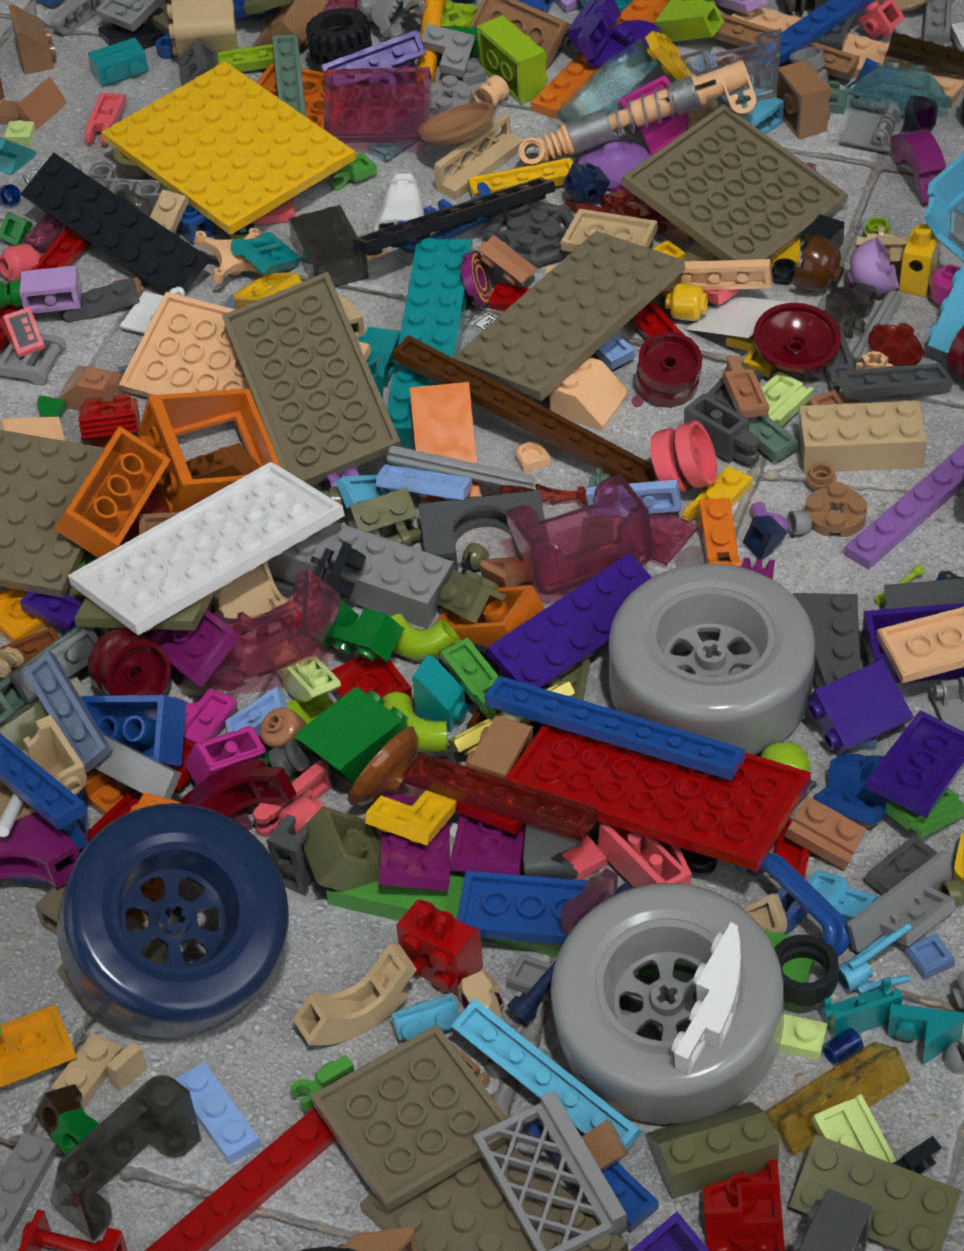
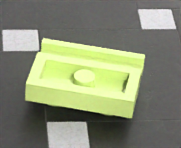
M780 371L761 387L769 404L768 417L781 427L799 411V406H805L809 402V398L814 397V388L809 387L807 389L803 387L802 382Z
M862 1094L817 1113L811 1118L820 1136L887 1162H896Z

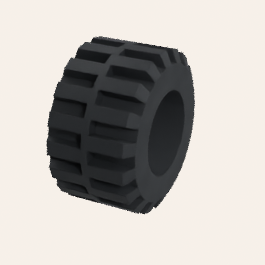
M353 8L329 9L312 17L311 21L307 23L306 34L310 57L315 64H320V66L372 46L369 20L367 15L362 14L360 10H354Z

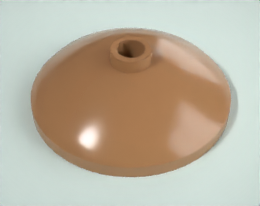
M473 102L447 109L429 118L419 127L420 138L429 143L444 146L456 144L459 146L483 132L495 115V108L489 102Z

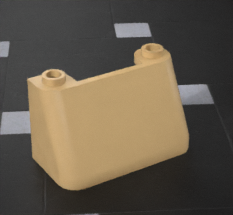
M51 715L37 720L36 726L38 731L32 739L29 736L23 739L25 750L22 752L73 794H78L87 781L83 763ZM1 781L0 819L14 793ZM24 801L16 820L36 811Z

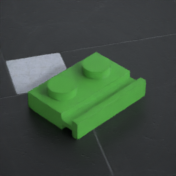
M948 788L927 818L913 813L891 800L886 804L885 813L908 831L912 829L916 831V837L922 839L964 817V803L959 800L958 794Z

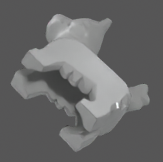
M358 0L357 9L362 11V14L367 15L369 25L373 22L380 28V33L386 38L390 37V39L404 35L401 23L404 22V18H407L410 8H415V13L418 16L427 8L423 0Z

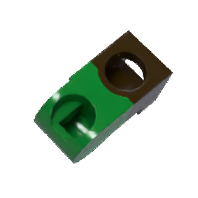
M73 1084L46 1092L35 1116L66 1156L76 1160H83L91 1154L100 1134V1126L93 1118L87 1116L79 1105L82 1093Z

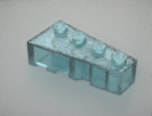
M641 39L608 58L555 112L563 124L600 109L603 110V108L610 114V109L615 107L616 103L619 104V99L633 90L640 81L659 65L657 61L655 62L646 50L647 47Z

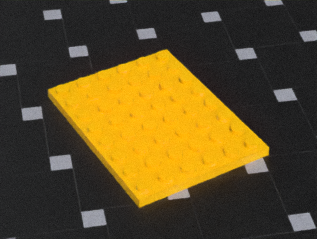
M227 62L218 64L213 69L197 76L190 82L176 88L169 94L155 100L153 103L101 132L103 141L114 149L116 148L122 155L136 163L138 167L172 192L185 195L189 200V205L229 235H232L356 160L355 150Z

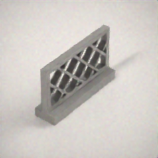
M554 1090L541 1096L540 1104L473 1135L476 1146L535 1251H546L540 1240L544 1228L565 1234L562 1244L548 1251H576L610 1233L612 1235H620L627 1231L626 1212ZM536 1118L540 1120L544 1127L540 1139L520 1134L523 1125ZM498 1136L511 1140L506 1155L490 1151L486 1142ZM547 1136H549L552 1142L546 1141ZM517 1142L537 1147L532 1162L512 1157ZM543 1149L559 1153L562 1159L558 1170L538 1164ZM497 1162L503 1163L501 1169H500V1167H499V1165H498ZM509 1165L529 1171L524 1186L507 1181L505 1175ZM565 1166L570 1173L564 1172ZM534 1173L555 1178L550 1194L530 1188ZM561 1180L577 1184L579 1193L576 1201L556 1196ZM514 1193L520 1194L519 1201ZM526 1197L547 1202L541 1218L525 1213L523 1205ZM583 1197L588 1204L582 1203ZM552 1204L573 1209L568 1225L547 1220ZM579 1211L594 1215L600 1224L589 1231L574 1227ZM532 1225L538 1226L537 1232Z

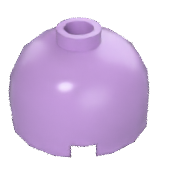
M879 238L870 239L856 248L850 260L851 270L848 271V277L854 287L859 285L863 292L877 296L899 288L896 268L894 264L890 265L887 258L890 254Z

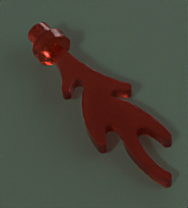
M535 484V490H540L542 503L549 499L550 505L577 500V504L581 505L587 501V489H584V486H577V491H566ZM500 486L501 493L535 491L534 489L522 486ZM481 494V497H484V496H492V495H489V494Z

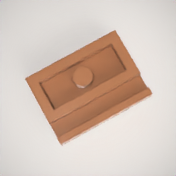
M807 795L784 836L845 870L867 829Z

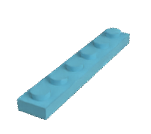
M475 998L451 1025L457 1033L539 1099L541 1096L554 1090L576 1129L581 1133L586 1134L606 1120L612 1121L627 1151L641 1135L642 1132L638 1127Z

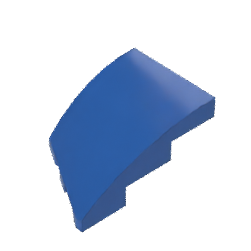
M842 753L830 761L827 787L813 795V799L847 818L875 825L886 815V804L890 800L865 788L868 777L884 756Z

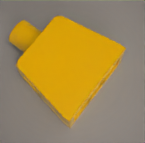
M919 224L910 232L902 259L899 290L902 293L927 297L932 274L938 265L939 240L931 232L928 225ZM916 263L922 264L923 269L915 271Z

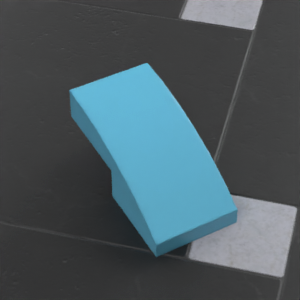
M816 870L808 879V882L844 916L847 922L879 899L877 895L849 888L846 878L839 875Z

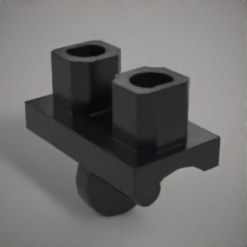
M343 541L334 564L330 563L334 551L325 548L321 559L312 556L310 562L318 565L314 575L315 578L323 580L326 570H331L322 592L323 595L330 598L334 595L350 599L355 583L340 578L344 566L360 572L366 559L364 554L352 548V544Z

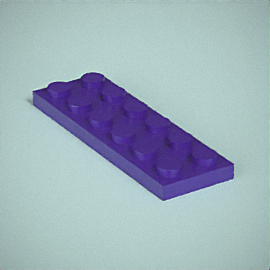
M629 553L488 646L486 654L507 678L544 689L609 645L611 625L620 605L629 594L652 577Z

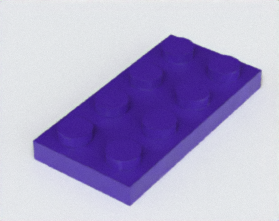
M920 710L870 774L865 788L907 808L913 813L927 818L964 767V731Z

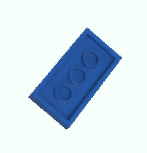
M466 871L457 919L479 929L481 938L563 945L565 939L581 918L604 901L605 882Z

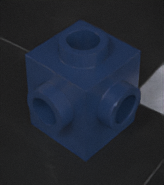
M572 163L562 186L569 194L570 199L576 203L600 204L611 181L598 166L590 163H585L584 165Z

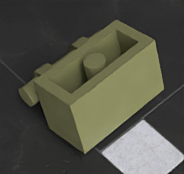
M407 487L351 505L345 514L350 527L377 536L395 530L396 535L386 539L406 546H412V542L422 539L420 528L409 531L406 528L417 517Z

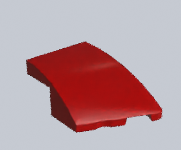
M778 1160L767 1161L765 1169L750 1175H746L742 1171L731 1176L728 1180L718 1181L703 1187L706 1243L709 1251H785Z

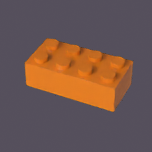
M119 426L53 529L98 558L116 549L171 459Z

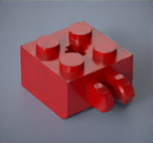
M416 900L396 924L398 943L417 969L413 976H420L432 982L439 990L443 992L449 991L459 997L458 986L461 980L480 972L483 968L480 930L453 917L452 913L445 910L441 911L428 901Z

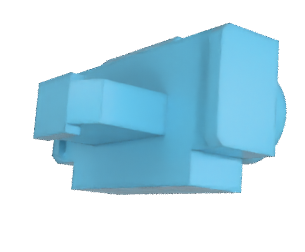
M452 994L439 999L413 1004L407 1009L391 1013L398 1040L406 1039L408 1041L436 1024L443 1033L453 1031L451 1025L459 1017L457 1002Z

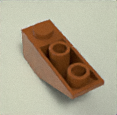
M240 443L222 447L214 452L199 455L186 461L192 479L248 475L260 467Z

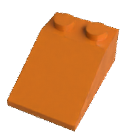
M533 585L497 588L496 591L506 595L504 601L490 595L476 624L446 608L436 622L440 619L445 620L454 628L460 640L469 638L473 644H480L487 648L543 611L545 607Z

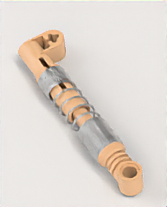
M743 60L700 76L691 75L683 79L681 78V80H676V82H671V84L668 83L667 88L661 91L655 88L653 94L645 96L642 93L641 98L632 101L629 98V108L624 110L616 103V113L609 115L607 110L603 108V110L600 109L583 117H578V119H573V121H568V123L561 124L556 134H554V131L550 132L551 136L544 134L545 138L543 139L541 136L527 138L519 146V156L526 166L550 161L549 157L551 156L552 159H555L557 154L561 157L562 152L565 155H575L615 140L614 131L619 138H622V128L628 126L630 131L635 133V123L637 128L641 126L648 128V124L657 121L661 123L662 118L667 116L674 118L675 113H678V115L686 114V112L688 113L691 110L693 111L705 106L707 101L723 95L726 96L731 110L742 118L749 117L756 109V95ZM748 86L749 89L743 91V98L749 101L747 102V107L743 108L741 104H738V93L732 96L729 93ZM530 147H538L540 149L537 158L528 159L526 157V152Z

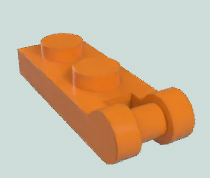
M730 498L700 499L698 507L706 563L741 567ZM717 558H727L728 561H719Z

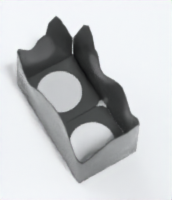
M527 811L523 849V866L526 876L562 879L577 878L578 871L574 869V865L562 857V853L583 843L577 840L571 831L582 825L565 819L573 815V812Z

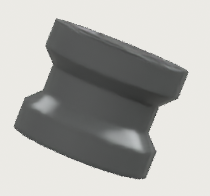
M296 739L286 742L283 748L276 747L269 751L271 766L283 767L288 777H291L292 773L296 770L302 772L309 768L307 753Z

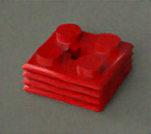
M119 394L113 396L111 401L102 402L101 398L84 400V404L79 409L78 416L81 439L85 441L112 437L119 426L131 434L138 433L140 416L137 399L131 398L130 394Z

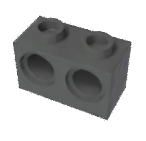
M199 39L178 58L182 86L219 64L217 52Z

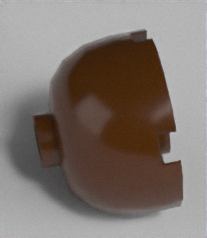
M817 234L814 235L801 256L803 260L801 266L796 267L792 285L810 292H821L827 289L832 282H839L844 267L840 266L842 256L839 248L827 238Z

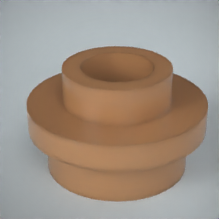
M826 463L812 465L806 474L807 484L815 490L829 487L837 479L832 466Z

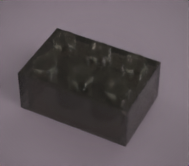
M341 205L289 218L292 245L297 255L302 258L301 263L310 279L328 272L334 287H339L369 278L366 253L355 249L353 238L358 236Z

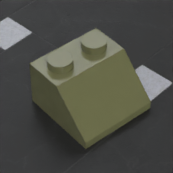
M322 806L305 824L308 826L309 835L302 844L303 851L308 858L317 884L344 892L379 881L380 837L376 828L365 824V819Z

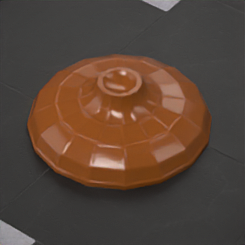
M413 726L405 728L395 735L368 763L349 792L347 801L351 805L359 807L376 801L386 792H399L406 785L411 777L408 766L415 756L419 743V738Z

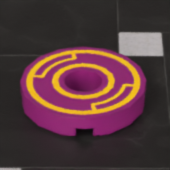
M474 250L463 254L462 259L466 260V262L462 263L461 274L466 293L469 296L473 295L475 299L472 301V304L482 307L489 304L488 300L492 294V285L488 267L480 259L482 255Z

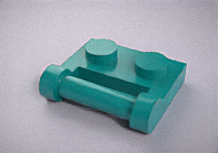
M271 232L262 233L256 238L247 240L238 238L231 242L233 254L243 255L254 265L258 272L264 275L296 268L302 259Z

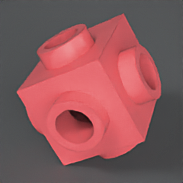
M876 0L865 7L866 13L858 18L872 40L880 35L883 39L896 31L894 27L905 19L894 0H885L880 4Z

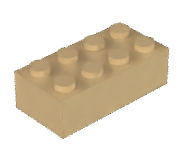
M919 401L799 406L798 436L803 473H807L811 466L816 463L829 464L834 469V472L924 468L927 440Z

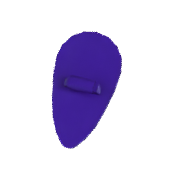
M631 20L616 24L610 30L612 35L596 58L587 60V65L590 67L613 65L647 52L646 49L649 48L645 37L652 31L661 33L660 28L651 22L643 20Z

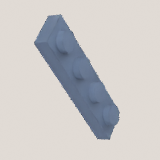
M47 651L28 667L24 674L47 713L53 717L85 767V771L89 772L113 750L54 654Z

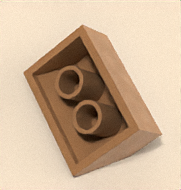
M293 0V3L286 7H277L252 47L273 44L272 36L297 34L300 51L308 43L306 34L307 23L311 21L312 17L325 11L324 8L329 0Z

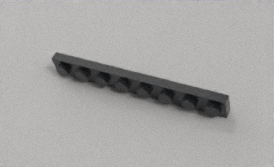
M539 177L353 238L354 247L368 256L378 255L383 252L382 249L402 247L407 244L406 241L426 239L431 236L430 233L450 231L454 229L456 224L474 223L477 221V217L483 215L495 216L500 214L502 209L519 208L523 206V202L529 200H543L547 194L556 192L555 183L552 180Z

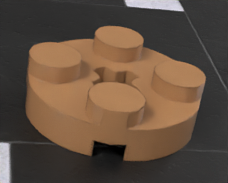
M833 482L829 487L821 488L807 498L805 511L811 516V529L818 534L830 537V533H840V537H848L863 528L866 521L868 504L858 492L847 488L844 483ZM831 510H840L842 513L837 511L831 513Z

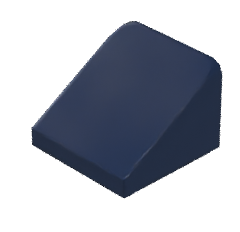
M755 516L743 542L759 559L764 560L785 538L787 531L772 516Z

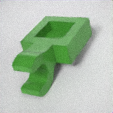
M363 153L357 154L355 161L331 174L335 180L329 182V185L334 190H340L350 179L354 183L365 180L377 174V165Z
M346 1055L336 1061H330L315 1073L316 1080L301 1079L295 1081L290 1086L291 1096L295 1098L302 1093L308 1094L300 1100L301 1109L308 1111L314 1107L310 1095L353 1072L354 1065Z

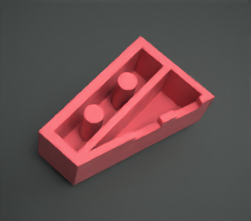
M604 822L600 823L598 848L634 888L659 883L691 885L692 873L678 846Z

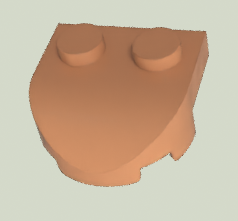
M492 235L488 242L484 241L478 248L479 252L483 254L480 259L492 269L497 265L505 271L502 276L514 286L518 282L524 286L537 269L495 235Z

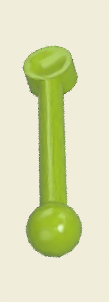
M915 565L912 572L897 584L909 583L915 577L922 576L925 571L924 567ZM879 593L875 597V603L878 606L883 605V593Z

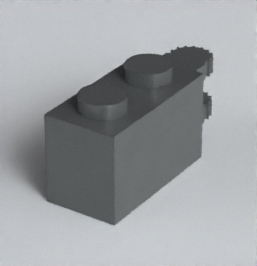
M704 393L684 408V423L690 421L700 422L709 434L717 455L728 461L735 457L747 464L758 463L760 453L757 449L760 447V439L749 431L748 418Z

